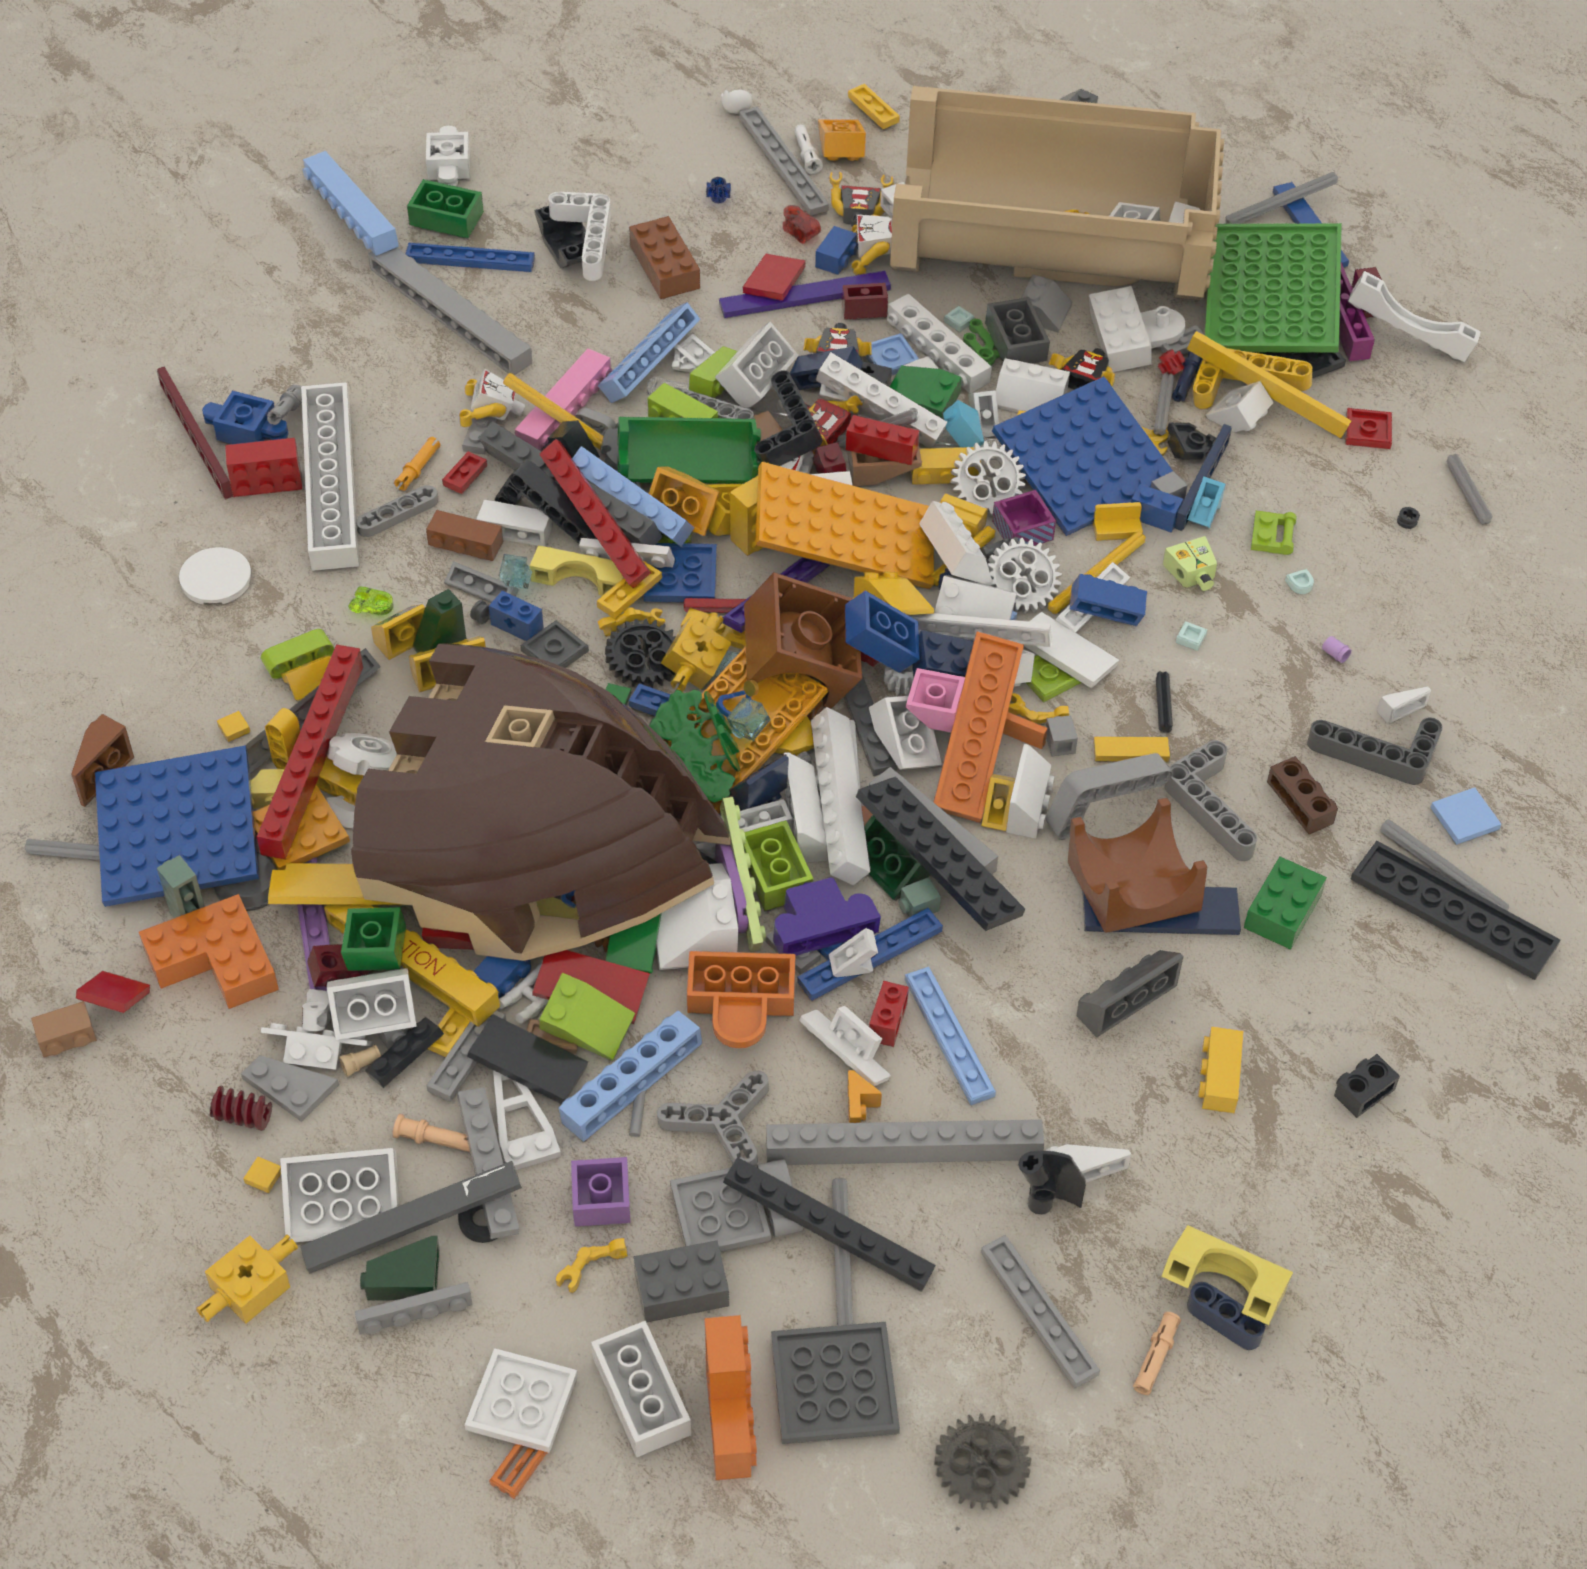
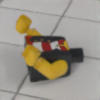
M1095 348L1092 352L1082 349L1075 355L1067 358L1060 354L1052 353L1049 365H1053L1059 370L1070 372L1068 388L1075 390L1102 377H1105L1111 386L1115 383V373L1108 366L1109 359L1105 357L1104 351L1100 348Z

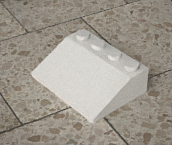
M395 1148L280 1158L285 1235H289L290 1239H293L295 1242L313 1241L399 1206Z

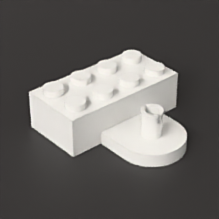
M1132 286L1089 294L1092 322L1100 347L1104 351L1105 357L1109 359L1108 366L1112 368L1113 372L1152 365L1151 348L1161 347L1165 343L1168 345L1179 341L1185 332L1184 317L1179 312L1166 306H1160L1155 310L1140 313Z

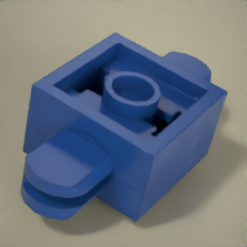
M232 391L223 405L209 402L202 409L204 421L206 424L214 426L218 441L241 444L265 441V439H287L289 435L286 421L281 420L278 424L273 425L267 420L268 412L274 408V401Z

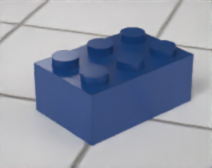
M867 591L862 592L845 604L847 644L898 673L920 660L917 620Z

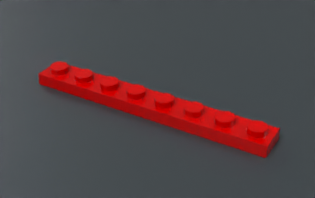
M555 439L539 455L626 582L632 588L636 587L651 574L650 570L562 443Z

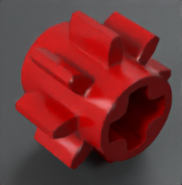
M1170 349L1159 357L1161 362L1158 364V368L1162 374L1168 372V374L1175 375L1184 369L1182 363L1185 362V358L1180 351L1175 353L1173 349Z

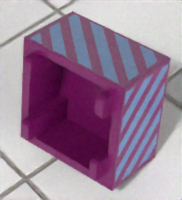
M1036 490L994 502L992 522L1003 539L1008 538L1009 540L1017 537L1019 541L1023 538L1025 544H1028L1030 539H1033V546L1054 540L1056 520Z

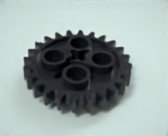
M635 619L634 625L626 621L625 628L618 625L617 632H611V636L607 638L605 646V662L609 663V671L615 670V678L623 676L622 683L630 680L631 687H634L636 683L642 685L648 683L651 688H654V682L661 686L664 679L670 682L672 675H676V673L661 664L676 637H673V629L665 631L666 624L657 627L656 620L652 624H648L647 619H644L643 624H640ZM640 638H642L643 641V649H641ZM645 657H647V667L649 670L646 669Z

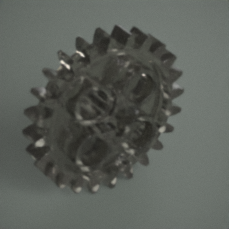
M980 1413L978 1421H974L973 1417L968 1415L966 1424L957 1419L956 1429L948 1426L947 1435L941 1434L939 1442L941 1445H936L935 1453L938 1456H935L934 1465L939 1466L936 1469V1477H943L941 1487L950 1486L949 1497L958 1493L959 1504L963 1503L965 1499L970 1500V1508L972 1509L976 1502H980L982 1510L986 1509L987 1502H991L993 1507L997 1509L999 1499L1006 1505L1009 1504V1494L1017 1498L1019 1496V1488H1025L1026 1486L1024 1478H1029L1030 1469L1027 1467L1031 1465V1458L1026 1456L1029 1454V1446H1021L1024 1442V1436L1015 1437L1017 1429L1015 1426L1007 1430L1005 1428L1007 1420L1005 1419L1000 1424H996L995 1415H992L989 1421H985L983 1413ZM983 1438L989 1443L980 1445L975 1440ZM965 1458L969 1463L964 1465L958 1464L955 1459ZM1005 1458L1010 1461V1464L1001 1465L997 1460ZM986 1478L990 1483L982 1485L977 1482V1479Z

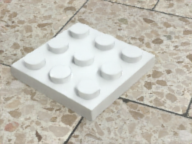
M494 1348L465 1422V1430L550 1453L578 1376L577 1370Z

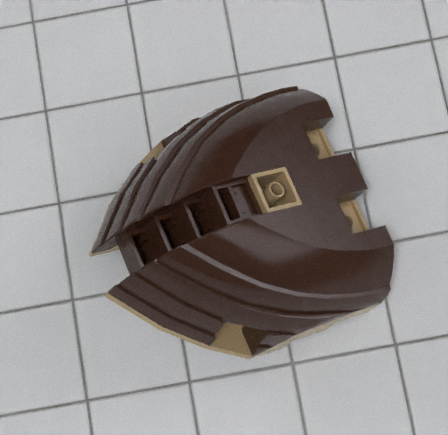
M452 643L438 644L429 660L436 681L429 698L409 696L389 731L397 753L389 770L368 768L357 788L351 855L354 872L364 899L412 905L420 927L468 933L476 955L526 961L580 947L646 922L714 885L715 882L709 864L706 860L702 859L693 841L731 845L730 835L723 819L681 758L631 708L624 705L613 694L577 672L546 660L488 647ZM575 890L574 897L579 920L540 915L536 901L563 895Z

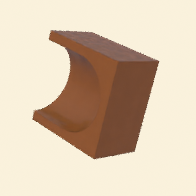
M773 572L744 603L747 681L755 680L758 684L770 676L783 673L810 675L822 681V685L827 688L828 693L823 697V706L832 709L862 679L861 651L846 643L845 604L853 598Z

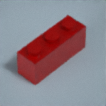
M856 415L852 416L846 430V450L912 466L918 451L919 430Z

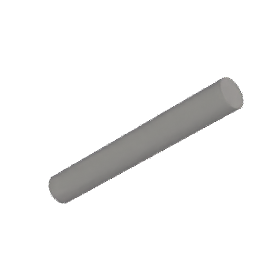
M642 1091L634 1099L629 1136L640 1137L646 1091Z

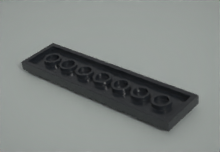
M896 776L858 789L856 798L985 931L1023 916L1025 908Z
M1377 840L1351 876L1352 881L1533 980H1536L1561 939Z

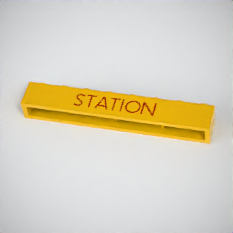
M328 904L324 907L328 923L344 934L348 909L379 907H373L372 905ZM406 929L401 965L404 969L408 968L409 980L479 1027L500 1007L499 992L496 987L489 982H483L472 970H466L461 967L453 957H447L442 954L434 944H428L423 941L415 931L410 932Z

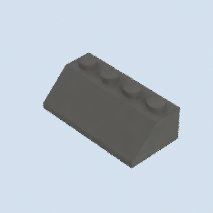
M1164 950L1144 956L1137 965L1132 968H1125L1112 981L1107 980L1093 993L1084 994L1078 1001L1076 1016L1096 1038L1175 988L1178 984L1184 956L1181 953Z

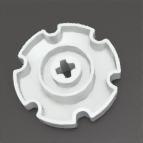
M346 733L341 737H333L330 740L327 753L328 758L334 760L333 764L338 768L363 776L368 768L388 771L397 755L392 741L360 733Z

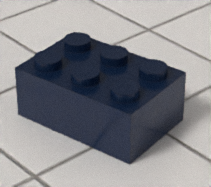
M921 630L919 633L920 660L912 664L913 676H915L916 670L919 668L965 677L974 641Z

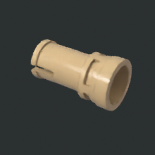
M372 1045V1047L353 1054L351 1052L340 1056L339 1062L345 1076L348 1077L360 1071V1068L372 1064L381 1054L378 1047Z

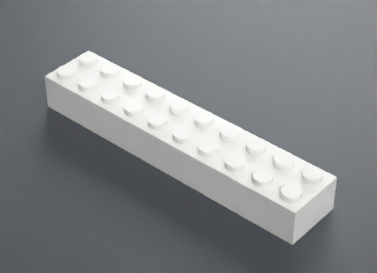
M347 382L301 386L307 535L311 569L314 571L359 566L350 400Z

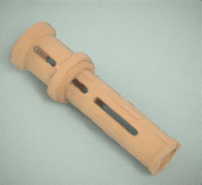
M399 1114L396 1118L393 1138L401 1136L413 1139L417 1144L426 1141L470 1152L466 1134L429 1125V1122L424 1119L417 1121L405 1118L404 1114Z

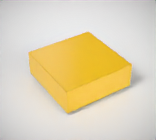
M240 711L216 720L219 729L228 742L251 732Z
M257 1156L243 1178L244 1183L269 1193L281 1175V1166Z

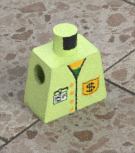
M1205 536L1165 548L1163 565L1183 587H1191L1198 584L1203 591L1213 587L1214 581L1212 579L1215 577L1217 561Z

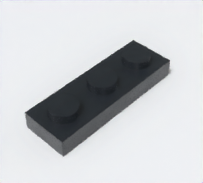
M424 1017L420 1022L416 1023L417 1027H413L408 1031L405 1036L396 1041L392 1047L365 1070L368 1076L384 1088L444 1034L439 1026L427 1017Z

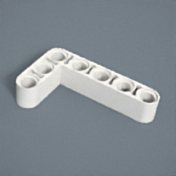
M554 192L550 194L548 199L551 219L556 221L587 222L582 253L583 277L589 281L600 279L603 273L611 221L610 198L605 194Z

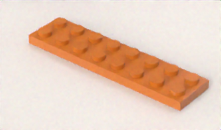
M976 632L955 721L951 729L933 801L947 814L978 823L982 819L990 778L993 775L1024 644Z

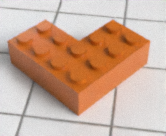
M239 894L139 931L143 949L160 989L211 970L228 1009L279 990L275 972Z
M740 1315L705 1318L706 1377L716 1480L751 1477V1466H757L756 1436L753 1429L754 1416L753 1407H751L750 1353H748L747 1326H741Z

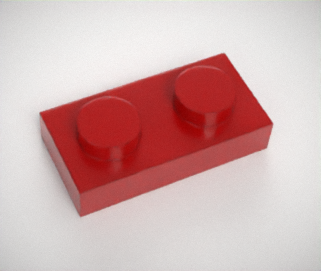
M468 451L442 479L443 486L462 494L487 467V459Z

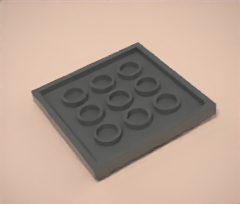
M886 1322L771 1331L782 1444L900 1433Z

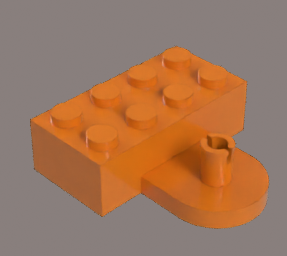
M689 951L687 1013L713 1014V1032L724 1045L732 1048L750 1047L759 1042L764 1036L767 1015L794 1016L795 954Z

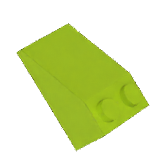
M562 973L539 1019L540 1030L613 1061L635 1013L589 984Z

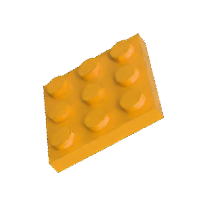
M317 785L313 790L286 860L270 857L278 870H285L286 863H305L350 842L349 835ZM270 805L253 812L256 835H258Z

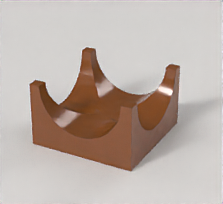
M1168 798L1158 799L1154 812L1140 827L1116 838L1104 839L1094 837L1086 832L1085 823L1081 817L1071 819L1068 864L1105 933L1202 911L1208 867L1204 860L1194 862L1191 869L1184 863L1173 834L1171 803Z

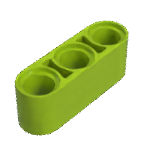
M314 629L266 649L261 654L260 659L270 676L274 679L282 678L281 673L325 655L332 656L335 648L324 630Z

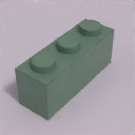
M180 855L167 860L157 867L168 909L173 918L205 907L196 874Z

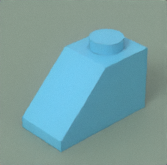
M957 400L943 413L944 420L947 422L946 430L960 448L974 447L975 443H978L979 446L983 445L984 438L978 411Z

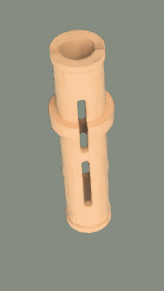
M1164 1312L1157 1332L1152 1334V1344L1139 1375L1133 1384L1134 1390L1140 1394H1151L1165 1356L1174 1345L1173 1338L1181 1323L1180 1317L1175 1313Z

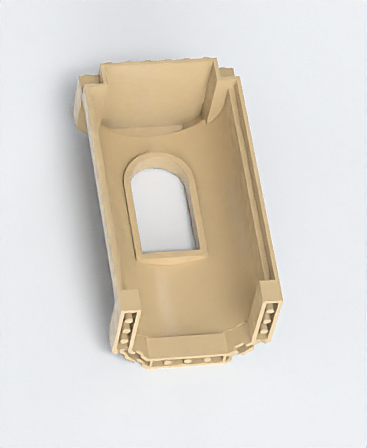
M913 86L910 99L905 184L896 183L894 193L890 266L893 270L919 272L920 259L929 258L1014 267L1013 276L1031 278L1032 275H1037L1055 281L1105 286H1124L1139 280L1175 283L1174 298L1201 300L1204 297L1205 290L1209 289L1211 275L1208 274L1212 272L1214 259L1211 257L1216 252L1217 242L1214 240H1216L1217 227L1215 226H1217L1220 219V210L1218 209H1220L1221 195L1219 194H1221L1222 181L1220 180L1222 179L1223 167L1221 166L1223 164L1225 139L1221 138V129L1199 127V122H1195L1196 113ZM1175 201L1200 208V210L1185 209L1183 223L1169 222ZM1119 202L1160 207V221L1112 217L1109 215ZM1073 209L1079 210V213L1064 212Z

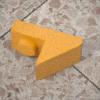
M848 1070L849 1123H861V1121H866V1108L881 1107L882 1094L854 1070Z

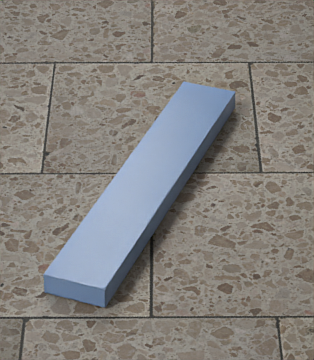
M930 967L905 974V981L970 1105L995 1097L996 1091Z

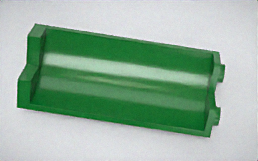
M618 417V472L631 482L652 483L657 467H670L703 483L744 484L758 475V467L761 463L757 461L754 448L757 442L761 441V429L757 428L756 419Z

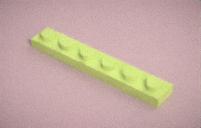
M733 797L723 798L720 805L721 817L730 835L731 848L746 898L745 915L748 917L746 936L749 951H759L763 941H766V932L764 926H760L758 917L761 916V908L753 895V892H756L754 877L749 876L748 868L751 867L749 854L744 852L743 844L746 842L744 830L739 828L740 809L738 805L734 804Z

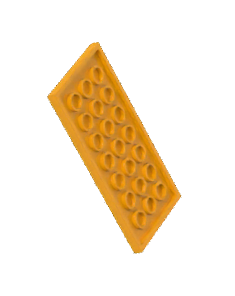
M761 462L758 467L755 545L863 573H879L878 576H883L884 572L887 571L897 572L899 577L907 578L914 586L931 589L934 585V578L931 576L934 572V546L919 524L929 507L928 505Z

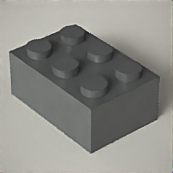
M1029 297L987 304L985 324L1002 362H1004L1005 358L1030 364L1047 361L1050 340Z
M718 1240L633 1256L635 1277L646 1323L729 1307V1288Z

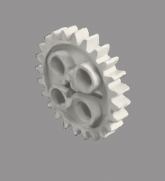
M984 441L982 448H980L978 443H975L974 451L967 447V455L960 453L958 457L961 461H955L953 464L958 469H952L951 474L957 477L950 481L952 484H957L952 492H960L959 499H964L967 502L988 509L989 516L993 515L994 502L1022 494L1018 488H1024L1025 483L1019 480L1024 479L1026 474L1019 473L1024 466L1016 465L1019 456L1012 458L1013 450L1006 453L1004 452L1005 445L1003 444L998 449L995 441L991 447H988L987 441ZM980 460H983V461H984L985 469L983 468L982 464L980 463ZM997 460L1000 463V468L993 469L989 461ZM975 467L978 469L979 475L971 476L968 473V468ZM986 474H987V477H992V478H993L990 483H989L988 480H984V479H983ZM997 482H1006L1008 490H1000ZM991 488L993 492L996 494L995 498L991 494ZM976 489H984L987 496L985 498L978 497Z
M1023 538L1019 540L1018 544H1016L1014 539H1011L1009 546L1004 542L1001 545V549H995L994 555H991L988 559L990 563L987 564L993 582L991 586L1017 593L1013 610L1017 612L1019 608H1022L1023 614L1027 613L1029 607L1033 613L1036 612L1038 606L1044 609L1046 603L1053 600L1052 596L1055 597L1059 591L1056 588H1059L1061 582L1057 579L1062 576V573L1055 572L1060 564L1052 563L1056 556L1048 557L1047 554L1050 549L1047 548L1042 551V543H1039L1036 547L1033 546V539H1030L1028 544H1025ZM1022 557L1028 558L1031 564L1024 563ZM1002 569H1009L1012 575L1005 574ZM1035 576L1041 577L1044 583H1038L1035 580ZM1015 588L1023 589L1025 594H1019Z

